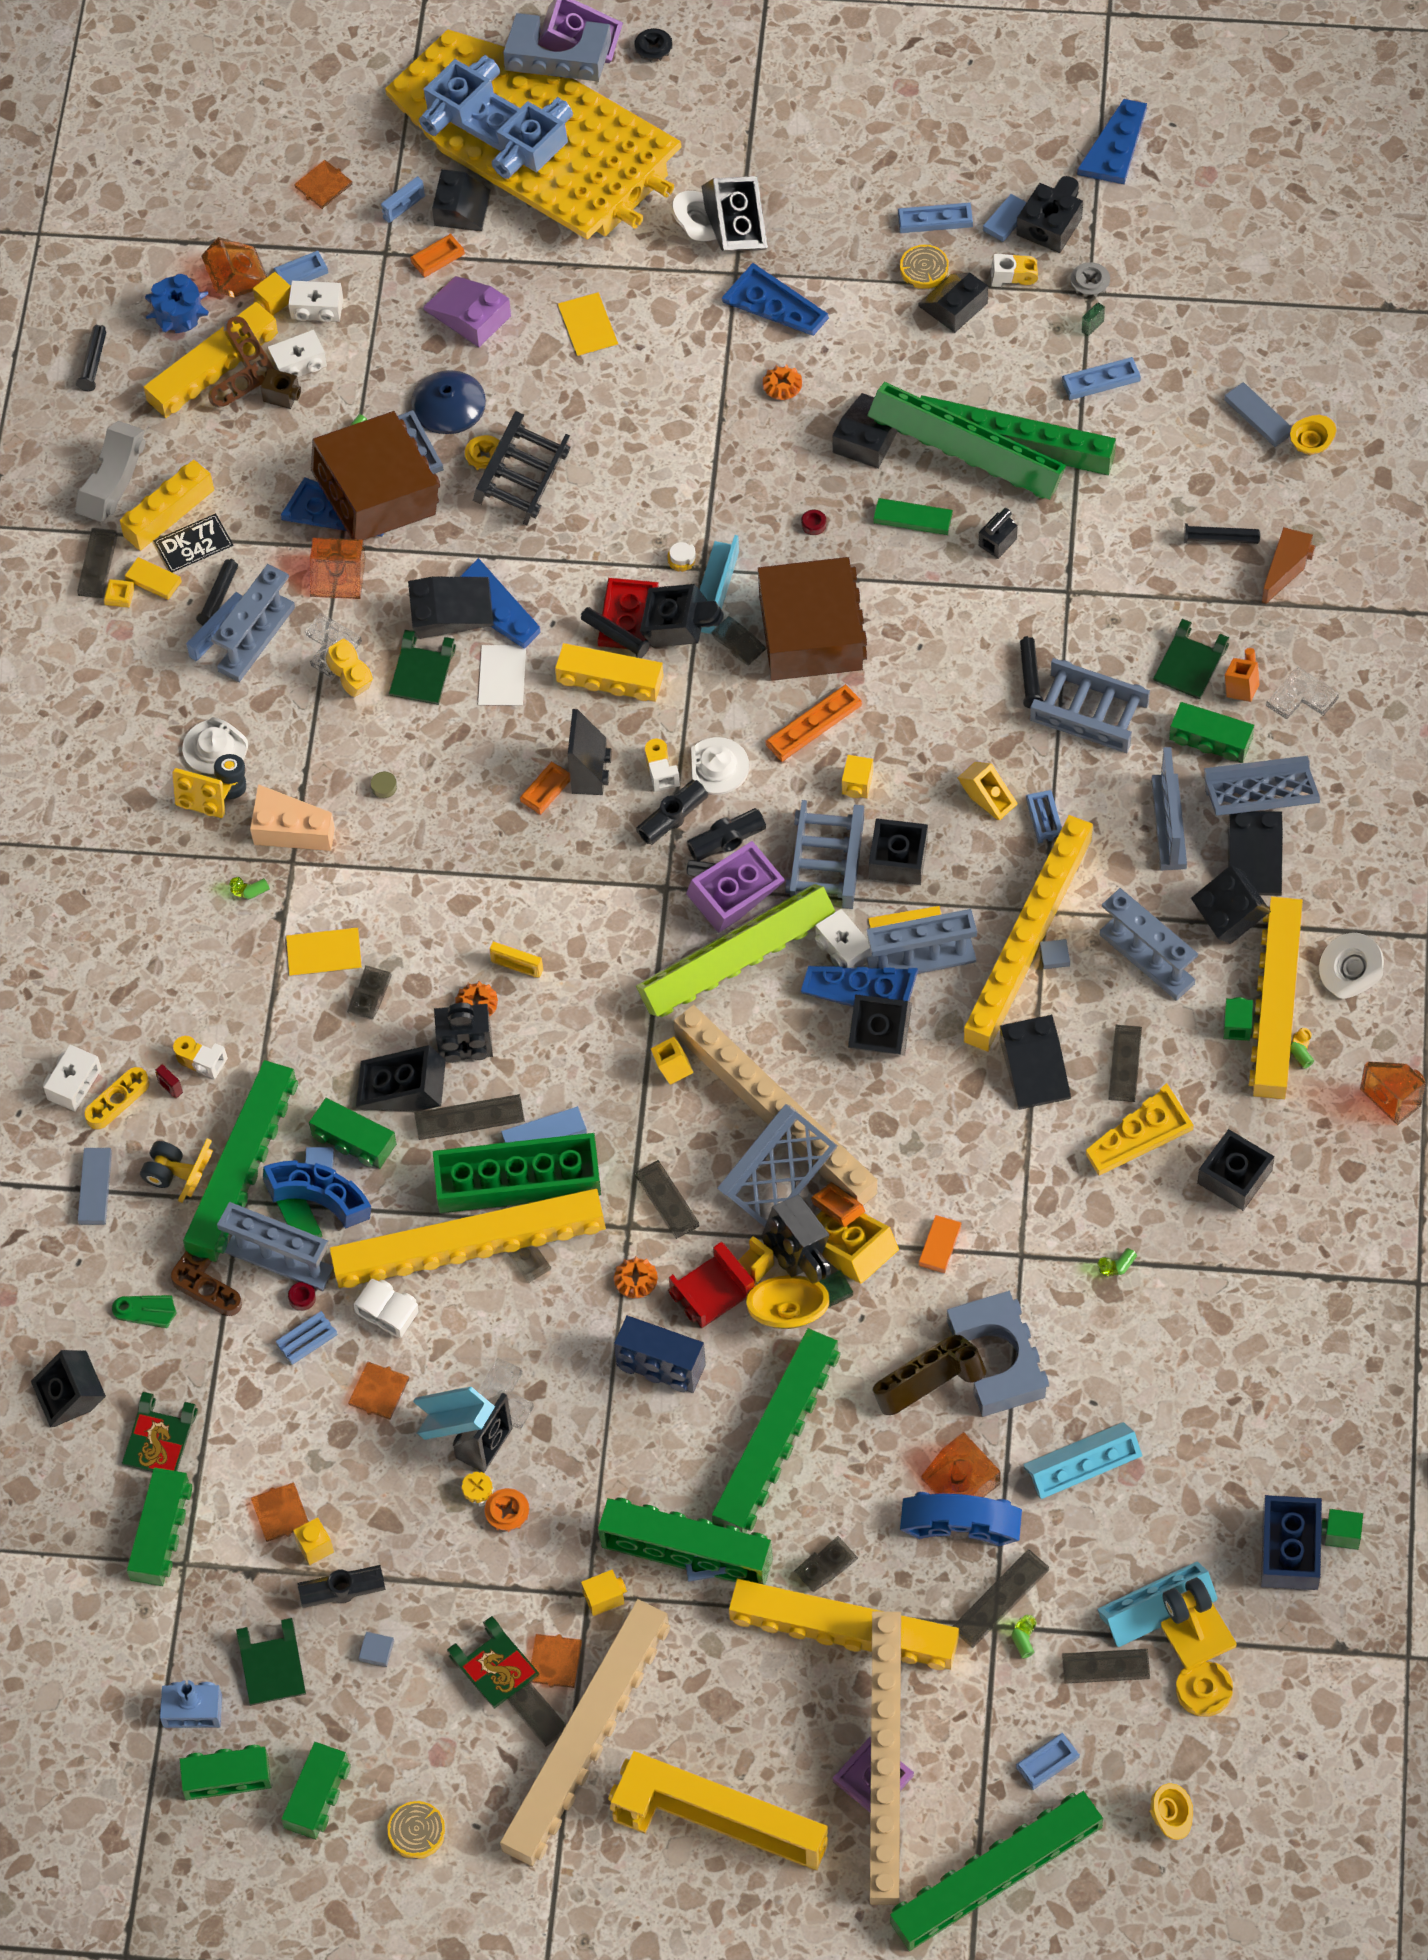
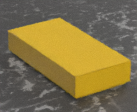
M139 557L125 574L126 581L134 582V585L167 600L171 598L182 582L180 576Z
M494 941L489 948L492 963L540 978L543 972L541 957Z

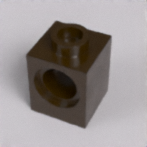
M269 368L260 387L263 402L291 409L294 401H298L301 395V386H299L297 375Z

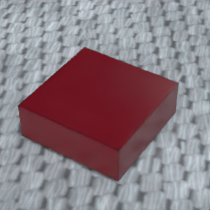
M163 1064L155 1069L158 1083L173 1098H178L183 1093L180 1080Z

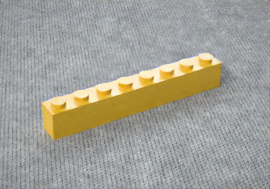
M1271 896L1270 906H1268L1271 912L1263 918V922H1268V928L1262 929L1261 945H1266L1265 953L1260 952L1259 968L1264 969L1263 976L1258 975L1257 991L1262 992L1261 999H1256L1255 1015H1260L1259 1023L1254 1022L1253 1038L1258 1039L1257 1046H1252L1251 1062H1255L1256 1066L1255 1070H1250L1248 1085L1254 1086L1253 1097L1284 1100L1286 1098L1303 899Z
M737 1579L729 1607V1618L735 1624L742 1627L753 1625L761 1627L762 1630L769 1633L780 1631L789 1633L791 1637L796 1639H805L807 1637L816 1639L818 1643L823 1645H833L834 1643L843 1645L846 1649L854 1652L861 1650L872 1652V1611H885ZM901 1615V1661L908 1664H916L917 1662L928 1664L930 1668L935 1670H944V1668L951 1670L959 1639V1628Z

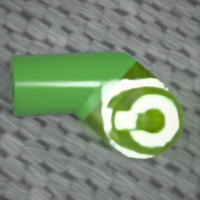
M234 877L229 882L232 894L245 899H252L270 890L265 878L251 885L243 883L240 877Z
M1126 1248L1118 1260L1102 1257L1097 1262L1099 1272L1105 1276L1123 1275L1136 1259L1137 1254L1133 1250Z
M1028 1614L1017 1621L1012 1632V1639L1023 1659L1035 1653L1029 1638L1036 1627L1037 1621L1032 1615Z

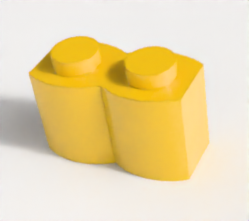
M343 638L330 646L325 656L326 663L330 670L340 677L344 690L355 698L369 689L373 680L371 671L364 662L358 659L353 645Z

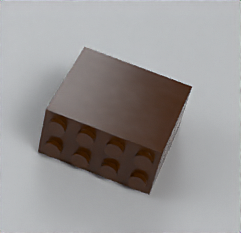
M395 411L312 439L311 472L354 543L436 515V508L439 503V478L435 473L431 472L427 458L420 454L414 437L409 436L403 419L398 418Z
M849 557L758 567L759 600L771 681L863 670V660H867L866 631H863L864 619L863 611L859 605L860 592L856 586V567H851Z

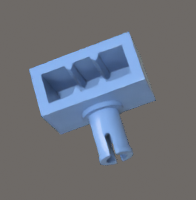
M184 1680L182 1682H173L168 1686H162L160 1719L164 1728H221L222 1692L219 1685H215L212 1682H201L198 1685H194L190 1680H188L187 1685Z

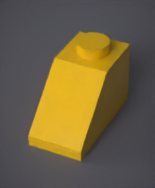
M974 762L957 777L968 796L996 820H1001L1017 805V802L992 763Z

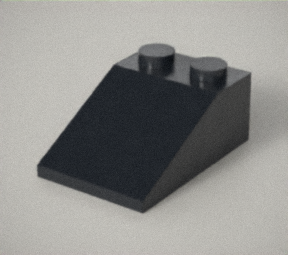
M757 176L713 178L701 186L705 211L721 251L768 248Z
M861 393L842 416L832 435V449L834 454L879 469L897 434V430L888 425L878 424L873 418L868 416L874 397Z
M432 576L408 581L412 628L420 639L494 626L489 577Z
M572 709L568 745L572 794L603 795L604 785H609V770H606V763H611L612 748H607L606 737L578 709Z
M1251 811L1229 814L1228 867L1232 865L1244 871L1260 895L1282 896V811Z
M1053 1015L1000 1025L999 1041L1018 1109L1021 1110L1071 1099Z
M430 1045L362 1060L356 1108L361 1110L418 1112L441 1107L446 1060Z
M503 1392L488 1399L495 1407L482 1429L459 1433L453 1442L456 1459L485 1473L513 1429L508 1396Z

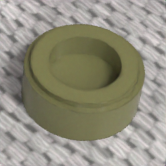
M386 771L375 774L371 779L373 794L379 798L393 796L397 791L395 776Z

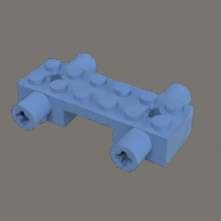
M484 55L477 63H473L469 67L454 59L423 89L428 110L419 118V122L427 133L436 136L449 122L462 128L501 151L492 160V166L500 176L509 179L522 165L538 172L568 142L565 123L573 116V112L566 101L557 97L550 105L545 106L543 109L527 101L519 108L493 92L492 81L500 74V69L493 59Z

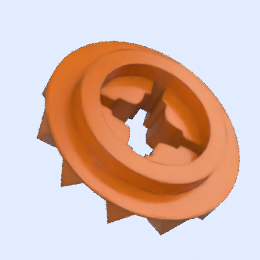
M787 364L784 367L776 365L772 370L767 369V373L763 377L764 391L770 397L778 400L793 398L802 388V376L797 372L796 368L791 369ZM787 378V383L782 382L778 384V379L783 380Z
M480 981L475 984L468 982L466 987L463 989L459 988V993L455 997V1003L473 1005L472 999L479 994L480 1000L483 1001H479L478 1004H488L489 1017L495 1012L498 998L496 991L489 984L485 985Z
M636 1256L633 1259H624L623 1263L616 1267L614 1283L617 1290L629 1298H642L649 1295L655 1289L658 1281L655 1265H652L647 1258L643 1260ZM635 1269H637L640 1276H643L639 1277L637 1286H634L632 1277H628L633 1275Z
M511 1488L497 1490L486 1501L485 1516L488 1523L494 1526L497 1531L500 1529L510 1532L515 1528L520 1529L525 1520H528L529 1503L527 1498L518 1490ZM512 1502V1511L514 1513H508L503 1519V1512L499 1508H507Z

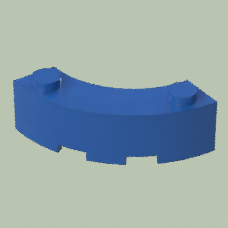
M296 1160L282 1161L263 1166V1181L273 1202L292 1198L316 1202L333 1212L345 1229L370 1219L371 1205L363 1192L351 1180L349 1182L330 1167L315 1163V1165L298 1163Z
M917 1492L915 1496L903 1498L900 1530L918 1539L950 1536L951 1531L969 1532V1538L1003 1546L1020 1540L1022 1509L1011 1505V1502L1005 1499L994 1500L963 1494Z

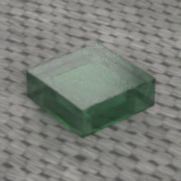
M1098 302L1082 317V333L1089 337L1104 322L1105 306Z
M841 1270L819 1281L829 1293V1307L853 1296V1290Z

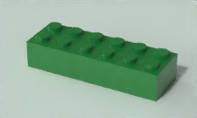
M595 1132L432 1151L440 1214L529 1204L592 1189H597L598 1195H602Z
M617 1497L615 1500L607 1498L598 1527L601 1547L604 1549L685 1570V1564H691L693 1572L705 1570L719 1571L720 1568L726 1567V1573L714 1576L735 1583L737 1579L766 1585L773 1561L772 1543L764 1534L752 1532L751 1534L743 1533L738 1528L730 1525H725L724 1527L716 1526L711 1521L703 1518H698L697 1521L688 1519L679 1512H661L652 1505L644 1504L643 1506H638L620 1497Z

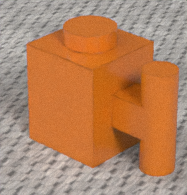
M1247 648L1245 649V660L1232 659L1225 673L1227 698L1251 702L1260 683L1255 650Z

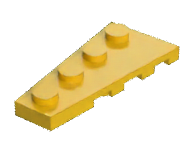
M1166 1083L1157 1094L1145 1100L1139 1109L1122 1119V1123L1116 1128L1110 1129L1087 1148L1085 1155L1098 1176L1193 1131L1194 1124Z

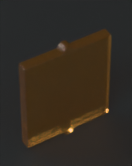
M323 160L296 182L294 186L306 196L307 200L313 201L323 209L349 188L353 182L341 173L340 168L336 169L329 162Z
M367 1362L348 1404L366 1411L368 1415L375 1414L391 1420L410 1377L391 1370L390 1366L385 1368Z
M294 1482L276 1489L271 1487L270 1491L251 1497L266 1542L285 1535L290 1537L291 1533H294V1529L309 1522Z
M536 1634L531 1664L539 1672V1676L529 1683L549 1685L550 1688L554 1686L575 1688L582 1640L565 1638L561 1634L557 1636Z

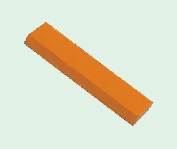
M845 684L765 740L766 746L783 762L861 707L862 700Z

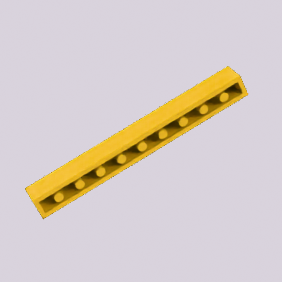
M1068 815L964 1027V1043L989 1052L1000 1029V1025H1002L1035 958L1040 942L1043 941L1092 841V823Z
M592 1189L330 1247L338 1287L353 1288L361 1283L369 1282L371 1279L379 1281L380 1279L384 1280L385 1278L398 1275L407 1276L412 1272L420 1270H434L439 1266L461 1264L466 1260L488 1258L493 1254L502 1252H515L524 1247H538L547 1242L565 1241L583 1234L593 1235L601 1230H606L598 1190Z

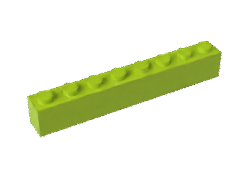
M813 884L636 985V988L649 1014L657 1017L667 1016L674 1011L673 1008L681 1003L687 1004L696 999V994L703 990L710 991L719 985L718 982L724 978L730 979L739 975L741 969L745 966H753L763 961L764 955L770 952H779L786 947L785 943L792 939L799 940L807 936L808 930L836 911L824 886Z

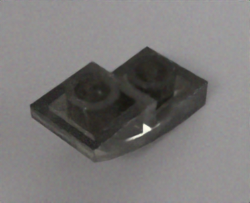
M730 616L711 632L715 640L730 649L734 657L748 666L766 650L764 644Z
M365 965L358 988L355 987L347 1012L373 1020L388 988L392 976L391 972Z
M837 1536L818 1554L814 1552L794 1572L812 1592H815L847 1569L858 1557Z

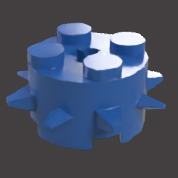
M177 274L153 284L151 288L152 293L145 296V299L153 307V310L145 317L146 319L155 318L156 323L163 332L175 330V333L187 332L198 325L200 317L208 316L209 311L201 304V300L209 294L208 291L199 292L197 285L184 274Z

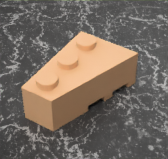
M258 784L250 828L254 845L331 851L335 830L331 812Z

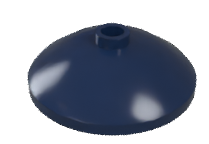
M445 370L427 376L416 386L412 394L411 406L421 426L427 430L438 434H456L471 428L480 420L485 410L486 398L483 387L474 377L461 371Z

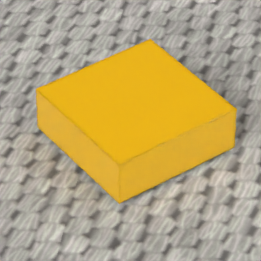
M109 579L104 604L130 608L135 588L134 582Z

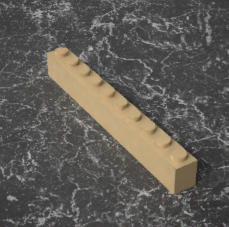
M694 1004L674 1020L675 1036L768 1125L782 1107L788 1104L838 1145L836 1150L818 1170V1173L829 1184L832 1182L862 1205H865L877 1194V1178ZM797 1120L791 1127V1139L806 1138L805 1126ZM810 1131V1137H817ZM787 1133L782 1138L783 1140H787ZM812 1140V1156L823 1155L829 1146L822 1140ZM806 1141L792 1143V1148L801 1157H808ZM819 1159L812 1160V1161H813V1166L815 1165V1163H816Z
M637 1599L500 1842L502 1852L532 1867L537 1859L541 1860L544 1857L548 1848L547 1840L551 1834L555 1835L558 1832L562 1823L561 1815L564 1810L569 1811L576 1797L574 1795L578 1785L583 1786L589 1775V1770H587L592 1760L596 1762L603 1750L601 1745L606 1736L610 1737L614 1732L617 1724L615 1721L619 1712L624 1713L630 1702V1697L628 1696L631 1690L639 1687L644 1673H642L646 1664L650 1665L653 1662L657 1653L655 1648L660 1640L664 1641L671 1627L668 1621V1613Z
M872 1611L870 1905L899 1904L901 1612Z

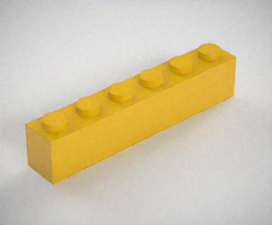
M258 302L253 303L237 315L245 319L261 346L271 341L278 334L276 319ZM232 322L233 327L231 328V332H237L241 337L236 340L237 343L246 338H249L247 334L245 336H241L239 332L241 325L239 323L234 324V322ZM224 326L143 386L146 401L165 418L179 411L185 403L196 398L202 390L210 384L216 383L222 375L229 370H233L241 362L225 335ZM245 343L242 350L246 356H251L255 353L253 344Z

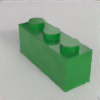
M1180 702L1170 726L1169 740L1181 746L1187 745L1197 748L1203 753L1222 756L1228 761L1243 763L1253 740L1255 725Z
M326 1097L309 1121L311 1135L315 1140L323 1144L327 1142L335 1146L336 1150L344 1155L351 1154L357 1157L362 1164L368 1167L374 1166L381 1169L397 1145L394 1131Z
M314 1741L281 1818L284 1829L315 1840L319 1832L325 1831L329 1821V1816L327 1815L331 1805H336L340 1795V1790L338 1789L341 1780H346L350 1772L351 1764L346 1752Z
M254 1744L245 1746L242 1750L219 1749L214 1754L191 1753L186 1758H179L182 1791L186 1801L272 1788L269 1757L265 1746L261 1747Z

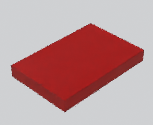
M608 577L602 615L642 641H645L646 638L641 634L640 628L649 588L659 587V582ZM599 631L597 641L599 647L627 649Z

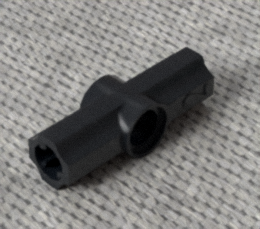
M692 779L676 794L665 797L661 801L660 807L636 827L637 833L645 843L653 845L670 829L680 827L684 823L685 817L708 798V792L698 780ZM669 811H677L676 813L672 814L668 813Z
M756 808L733 819L724 817L717 820L710 827V830L687 840V847L692 858L696 861H701L721 850L723 852H731L738 848L744 839L765 830L766 823L763 815Z
M381 1565L349 1572L343 1569L336 1570L329 1576L297 1583L302 1608L334 1601L347 1603L354 1597L386 1590ZM340 1583L348 1584L343 1590L335 1589Z

